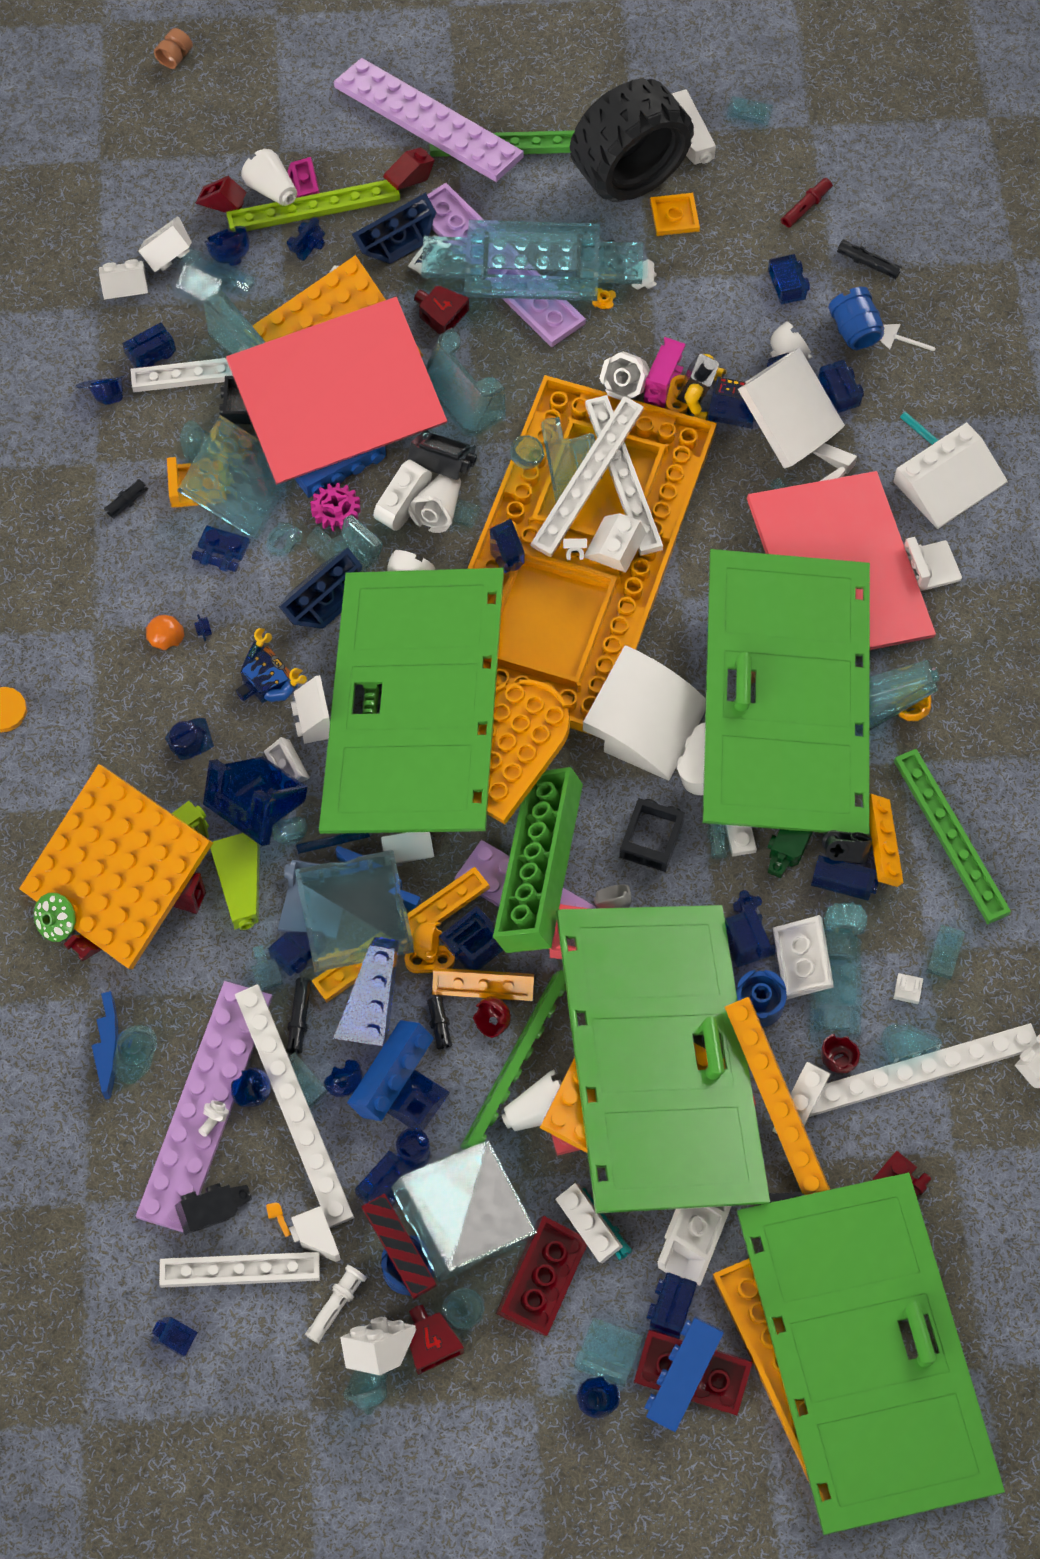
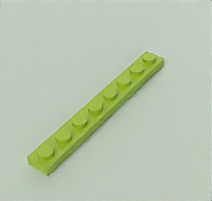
M387 180L298 197L292 204L287 206L273 202L228 211L226 215L231 234L395 202L400 200V193Z

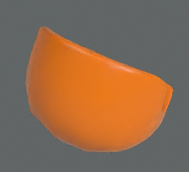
M169 615L154 617L146 627V639L152 647L161 650H167L171 646H178L184 638V628L174 617Z

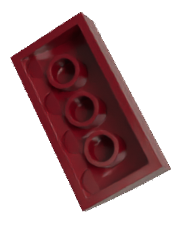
M546 1216L538 1218L534 1226V1232L529 1237L495 1314L534 1332L548 1336L587 1244L580 1234Z
M649 1329L634 1383L659 1391L661 1386L656 1384L663 1369L669 1371L673 1361L668 1358L675 1344L681 1346L684 1339ZM715 1350L691 1401L737 1416L753 1361Z

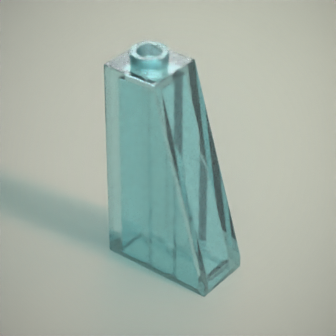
M223 291L203 300L208 334L228 353L232 355L266 343Z
M925 660L870 676L869 731L938 691L936 682L940 681L937 668H932L930 662ZM855 725L858 734H863V725Z

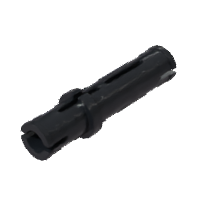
M844 239L839 244L837 252L850 257L857 264L860 262L895 280L901 272L902 266L865 250L866 248L863 246L858 247Z
M301 977L295 981L291 1022L287 1025L289 1037L286 1051L295 1054L296 1050L297 1054L303 1052L304 1033L308 1029L306 1017L312 980L304 977L303 982H301Z

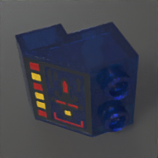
M717 377L708 413L709 421L753 429L755 418L738 391L740 387L746 384L744 381Z

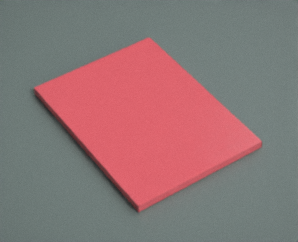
M397 296L226 356L227 363L276 485L447 423L446 416Z
M877 471L748 494L747 501L765 554L870 563V650L929 639L936 635ZM856 589V599L863 600V589Z

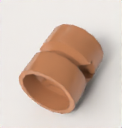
M177 28L171 29L164 37L165 40H162L154 49L156 59L162 65L171 69L176 68L193 47L190 37Z

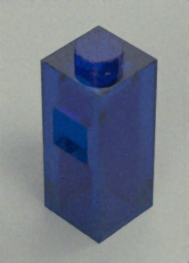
M819 855L811 886L869 901L871 893L876 894L879 882L875 879L876 870L844 861H834L829 857Z

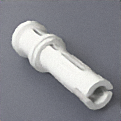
M350 1265L346 1266V1273L339 1283L334 1284L332 1287L333 1293L305 1333L308 1338L318 1344L345 1303L353 1300V1293L361 1281L365 1282L367 1279L364 1274Z

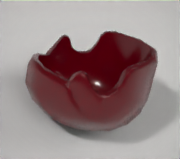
M490 996L481 1000L476 1005L478 1010L474 1014L473 1020L477 1028L485 1036L490 1038L497 1037L509 1027L511 1022L510 1010L501 999ZM491 1017L497 1019L498 1023L496 1025L489 1022Z
M831 1034L823 1041L821 1057L823 1064L830 1071L849 1073L858 1066L860 1052L858 1046L848 1036L839 1038L835 1034ZM843 1054V1056L834 1060L835 1056Z

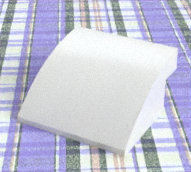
M800 347L747 380L746 384L738 389L783 468L791 467L812 453L845 426Z
M625 645L583 721V731L605 740V753L669 781L677 767L679 757L683 756L686 750L687 738L692 735L694 728L699 725L705 713L706 698L669 668Z

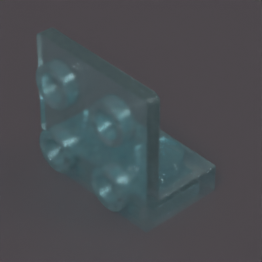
M593 1318L581 1351L577 1354L574 1369L625 1388L643 1337Z

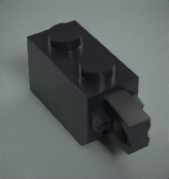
M220 1183L205 1188L206 1193L196 1195L194 1191L181 1196L182 1201L174 1206L184 1235L225 1222L234 1217L239 1206L252 1200L248 1186L243 1185L230 1188V1185L221 1187Z

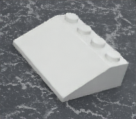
M966 422L896 469L893 482L927 519L939 529L1005 485L1008 481L983 439Z

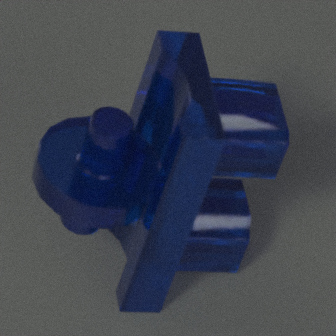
M313 217L309 223L302 222L298 229L299 235L297 237H290L286 242L289 250L296 253L298 259L305 261L314 248L321 250L325 246L323 240L325 232L319 226L318 218Z

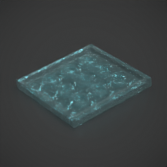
M220 415L177 491L250 537L257 539L289 481L276 485L259 440Z

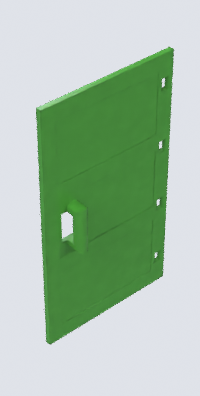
M710 549L702 823L822 833L836 830L851 833L860 832L869 835L870 563ZM856 589H863V600L856 599ZM855 656H863V668L855 667ZM728 669L737 670L735 701H727ZM751 671L756 672L755 703H751ZM855 725H863V737L855 736ZM855 795H863V808L855 806Z
M504 568L353 572L345 574L319 825L320 834L486 831ZM496 594V603L488 604V596ZM492 658L491 669L483 668L484 659ZM379 684H382L380 714H377ZM355 685H363L364 687L362 714H353ZM487 724L486 735H478L479 725ZM474 792H482L481 803H473Z
M723 906L557 909L556 916L595 1213L768 1204L770 1198L748 1062L725 1010V1006L738 1000ZM567 939L575 940V951H568ZM577 1013H584L586 1025L578 1026ZM719 1034L721 1035V1042H722L723 1055H724V1061H725V1067H726V1069H724V1062H723V1056H722V1050H721V1043H720ZM693 1035H704L708 1061L706 1070H698ZM587 1089L595 1090L596 1102L588 1103ZM597 1167H605L607 1181L599 1182Z
M910 1173L737 1210L823 1536L1005 1493ZM760 1238L763 1252L755 1254L752 1239ZM924 1315L928 1316L938 1350L937 1354L934 1353ZM781 1317L785 1332L777 1334L773 1318ZM908 1319L918 1353L917 1358L910 1360L908 1359L898 1321ZM804 1399L807 1414L799 1417L795 1400ZM826 1483L831 1499L822 1502L817 1484Z

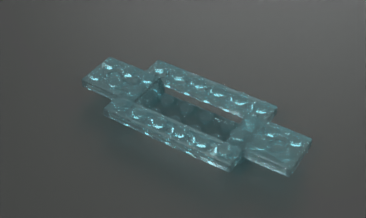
M469 220L467 237L424 236L421 275L422 278L465 279L464 296L597 301L598 283L642 284L643 243L599 242L600 224ZM488 269L576 271V277L488 274Z

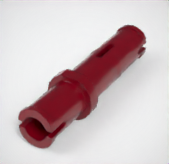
M823 178L815 187L809 188L806 191V195L781 218V223L788 228L792 227L814 204H818L822 200L821 197L833 187L832 182L828 178Z

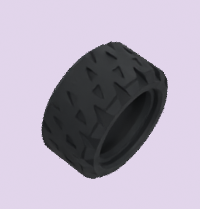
M644 78L635 79L609 90L588 108L571 137L570 157L574 165L600 197L612 202L632 200L656 189L677 170L692 144L691 139L694 136V126L691 122V117L661 82L651 78L648 80Z

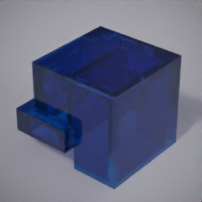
M752 903L743 905L740 914L725 918L729 949L737 968L773 956L776 951L775 944H770L763 928L762 914L757 915Z
M478 906L439 936L442 944L467 970H480L503 951L502 947L493 937L495 929L493 922Z

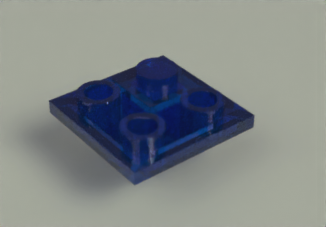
M414 1069L387 1113L421 1135L450 1092Z

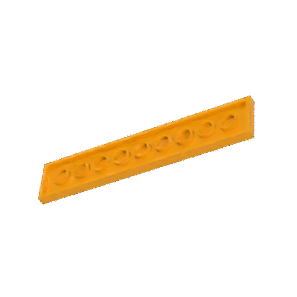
M748 1258L714 1273L712 1277L808 1479L750 1259ZM773 1318L777 1334L785 1332L782 1318ZM804 1399L795 1400L799 1417L806 1415L807 1410ZM817 1484L822 1502L831 1499L827 1484Z

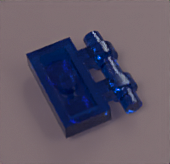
M206 525L198 542V548L204 549V551L194 550L192 559L199 561L200 564L208 566V564L217 566L219 570L225 572L227 570L236 572L238 563L232 562V559L242 561L250 539ZM213 552H214V553H217V554L224 555V557L219 558V557L212 556V555H213Z

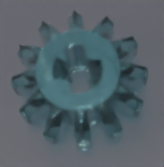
M843 902L842 904L834 903V906L827 907L824 925L826 930L829 931V935H836L837 938H848L851 936L857 937L858 934L864 933L867 915L862 905H855L854 902Z

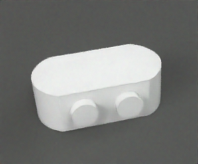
M412 460L404 462L376 504L374 518L394 531L399 530L410 517L408 510L412 499L431 482V471Z
M705 723L694 728L692 735L686 740V750L677 762V770L683 786L694 795H703Z

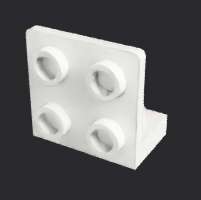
M915 537L906 539L904 547L920 591L961 581L962 576L946 540L922 546L921 544L918 545Z

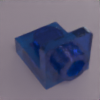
M164 1317L163 1320L160 1319L155 1324L152 1330L154 1336L151 1342L161 1344L176 1354L185 1357L198 1332L172 1317Z

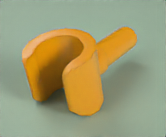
M277 1202L267 1204L266 1208L269 1219L277 1217L285 1237L290 1236L291 1232L284 1220L280 1204Z

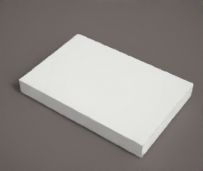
M818 915L773 927L780 978L785 983L787 999L833 988L834 984L822 917Z

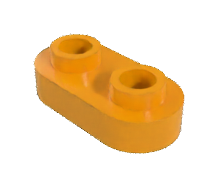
M677 375L672 378L665 409L686 414L688 405L676 399L680 391L677 388L681 387L685 375Z
M444 945L439 946L438 953L433 959H421L422 963L419 965L413 963L414 959L419 958L413 947L405 954V965L412 973H433L434 968L452 969L455 964L453 950ZM445 957L447 962L441 964L438 962V959Z

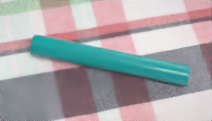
M907 412L900 416L903 421L931 445L939 441Z

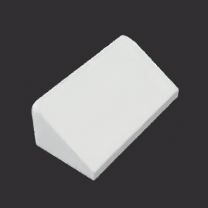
M281 737L264 750L284 790L310 778L289 739Z
M405 832L381 837L386 865L434 857L430 832Z

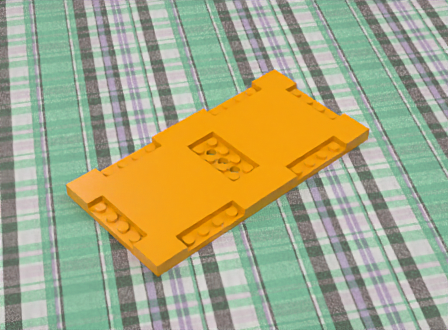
M544 375L467 569L504 568L496 687L504 683L506 685L517 683L523 679L535 680L549 685L561 695L567 706L570 716V728L587 733L583 731V721L622 649L626 645L637 650L673 553L676 539L701 469L705 464L714 439L717 423L633 400L644 406V409L624 442L661 538L663 550L640 556L637 550L626 573L585 557L583 560H580L579 552H571V560H567L566 552L568 548H563V539L587 538V548H581L585 555L604 516L618 513L625 515L609 469L607 468L552 557H549L531 547V542L597 439L585 407V400L605 396L607 393ZM608 396L614 412L621 400ZM496 594L489 595L488 604H495ZM492 658L484 659L483 668L491 669Z

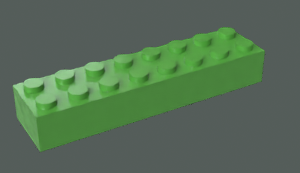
M571 767L546 770L520 805L493 934L494 939L506 953L552 948L557 922L556 911L560 906L583 783Z

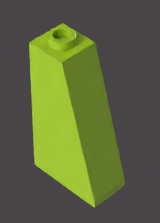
M256 829L213 841L210 848L234 930L238 928L240 930L250 929L259 920L260 841Z

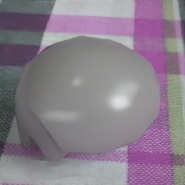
M625 884L613 885L598 890L596 897H594L596 908H628L632 902L630 887Z

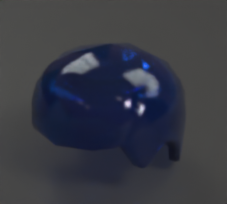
M349 1059L346 1060L344 1068L339 1069L334 1066L331 1075L327 1076L324 1080L326 1090L335 1097L352 1095L363 1078L359 1063Z
M259 1068L242 1070V1075L238 1079L233 1080L231 1084V1095L234 1102L241 1107H257L262 1105L271 1093L272 1087L268 1075Z
M604 1377L586 1379L579 1386L576 1395L581 1411L591 1418L607 1417L619 1406L621 1399L617 1384L607 1382Z

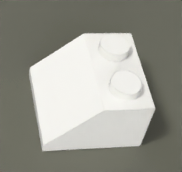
M177 216L144 240L139 253L154 272L159 269L164 271L172 265V259L177 256L180 259L190 251L188 248L192 242L180 218Z
M621 513L604 516L584 557L626 573L646 534L641 521Z
M319 675L294 691L295 701L291 702L293 716L298 715L299 722L295 723L298 737L303 736L304 744L329 738L330 719Z

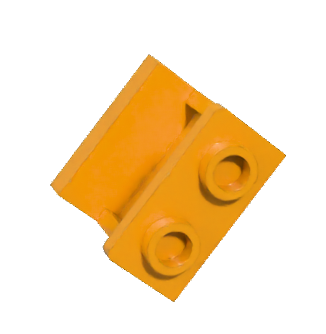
M217 454V461L177 464L176 457L167 458L168 489L171 507L227 503L226 495L230 494L229 481H225V475H229L228 461L223 462V457Z

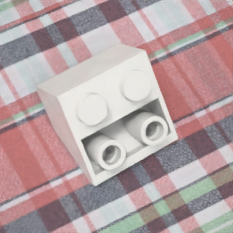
M378 1317L372 1319L369 1325L350 1329V1333L340 1337L346 1368L382 1375L399 1367L416 1332L415 1325L406 1324L402 1320L390 1321L386 1317Z

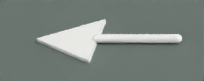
M900 324L883 325L884 336L880 341L889 349L895 338L935 351L933 346L897 335Z

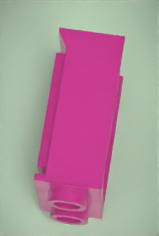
M664 337V345H661L650 372L645 379L644 403L665 409L670 382L673 377L681 375L683 367L677 364L681 361L682 353L686 346L685 343Z

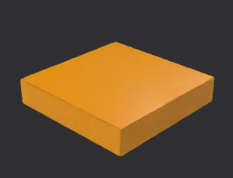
M693 193L650 197L657 236L700 231Z

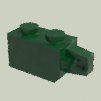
M780 829L777 836L772 835L767 847L771 850L768 873L782 878L789 866L799 865L813 832Z

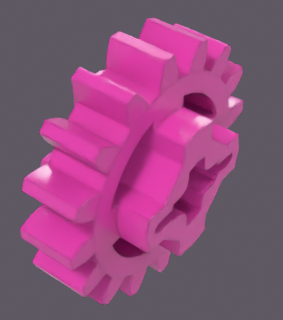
M337 483L332 488L330 484H327L326 490L319 488L320 494H313L314 501L310 502L312 517H315L316 524L322 522L323 529L331 526L332 531H335L336 527L339 526L341 530H344L345 524L351 527L352 519L358 520V513H361L360 498L356 497L355 490L349 492L348 485L340 488V484Z

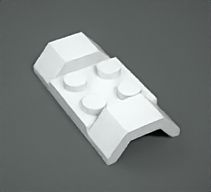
M731 1206L676 1209L664 1237L666 1242L658 1259V1268L678 1280L700 1286Z

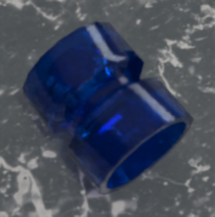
M409 1128L401 1132L397 1137L396 1150L400 1164L412 1171L425 1167L431 1157L429 1138L426 1133L420 1129Z

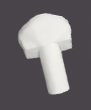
M212 1100L211 1103L204 1105L203 1114L208 1116V1119L198 1130L202 1136L206 1137L218 1121L224 1122L226 1120L229 1110L225 1108L226 1105L224 1103Z

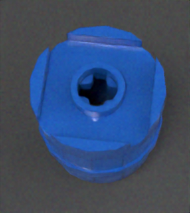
M867 287L849 289L850 294L844 296L841 293L828 305L830 314L837 324L838 332L852 350H860L872 346L884 336V326L880 318V312L872 302V295Z

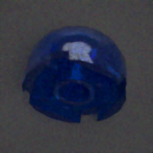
M235 226L236 231H229L227 228L207 238L208 241L204 243L210 256L215 261L222 264L229 263L230 266L241 263V258L246 256L250 247V239L246 227Z

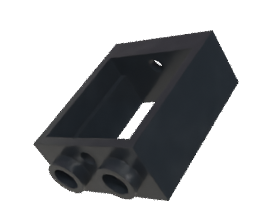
M638 798L620 847L619 858L666 872L684 822L685 812L674 806L666 807L660 805L652 799ZM641 812L675 822L664 853L631 843Z

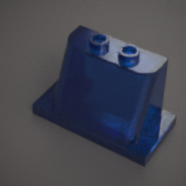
M263 756L223 764L218 759L210 760L208 764L203 805L259 845L265 846L270 845L273 825L305 802L308 787Z

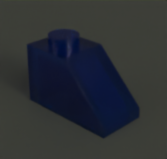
M511 519L490 528V553L499 567L504 568V574L509 571H516L524 564V549Z

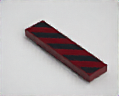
M385 1193L361 1206L413 1300L437 1287L435 1280Z

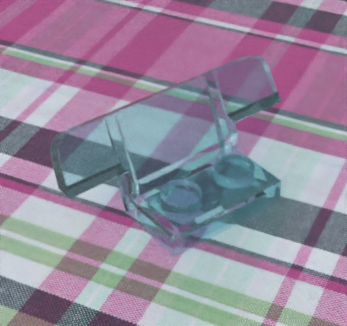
M190 247L188 248L190 251L179 259L185 262L176 288L212 305L218 303L224 285L231 284L246 292L254 286L255 279L252 276Z
M559 417L547 418L541 423L556 503L595 442V436L591 433L573 439H563Z
M353 515L344 519L341 534L334 539H331L318 526L307 537L308 545L326 561L348 547L361 563V572H368L367 569L378 561L383 542Z

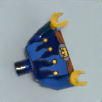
M258 628L255 631L254 637L256 641L253 642L241 667L242 670L240 672L244 684L236 689V693L242 701L247 700L252 695H255L261 703L266 701H284L295 691L298 683L304 684L307 681L306 676H299L303 671L302 669L294 668L289 671L268 645L264 647V643L272 640L271 633H266L265 637L262 638V634L265 631L263 628Z

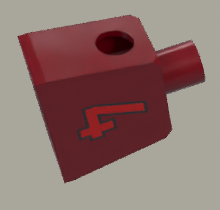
M436 286L429 294L420 289L414 296V301L420 304L419 317L443 338L450 333L469 311L468 297L442 286Z
M424 1305L416 1306L409 1311L414 1322L412 1325H415L416 1328L409 1346L418 1375L464 1353L462 1343L440 1312L428 1316Z

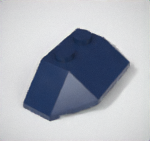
M425 192L356 231L352 236L362 254L391 264L428 241L436 210Z
M348 547L319 566L289 592L278 607L293 625L318 629L325 628L342 613L345 574L361 572V563Z

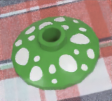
M47 893L41 896L35 905L34 922L44 938L52 942H60L67 939L73 932L76 923L75 912L72 904L65 896L59 893Z

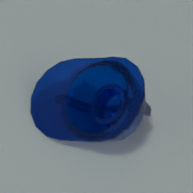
M125 375L116 378L85 381L77 384L76 388H89L98 402L110 405L122 401L123 385L121 378L125 377Z
M206 718L178 722L172 726L165 737L171 751L180 760L190 759L214 747Z

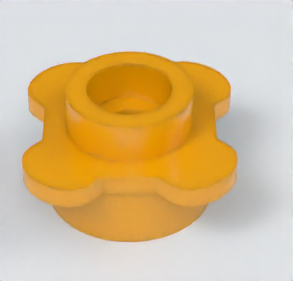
M602 288L596 289L595 299L592 300L593 306L600 309L613 308V299L616 297L615 291H607Z

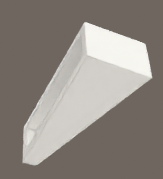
M825 443L812 452L837 469L844 467L845 474H848L855 466L857 459L856 455Z

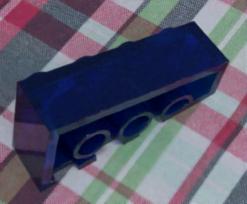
M380 937L373 938L333 1039L384 1046L389 1033L399 940Z

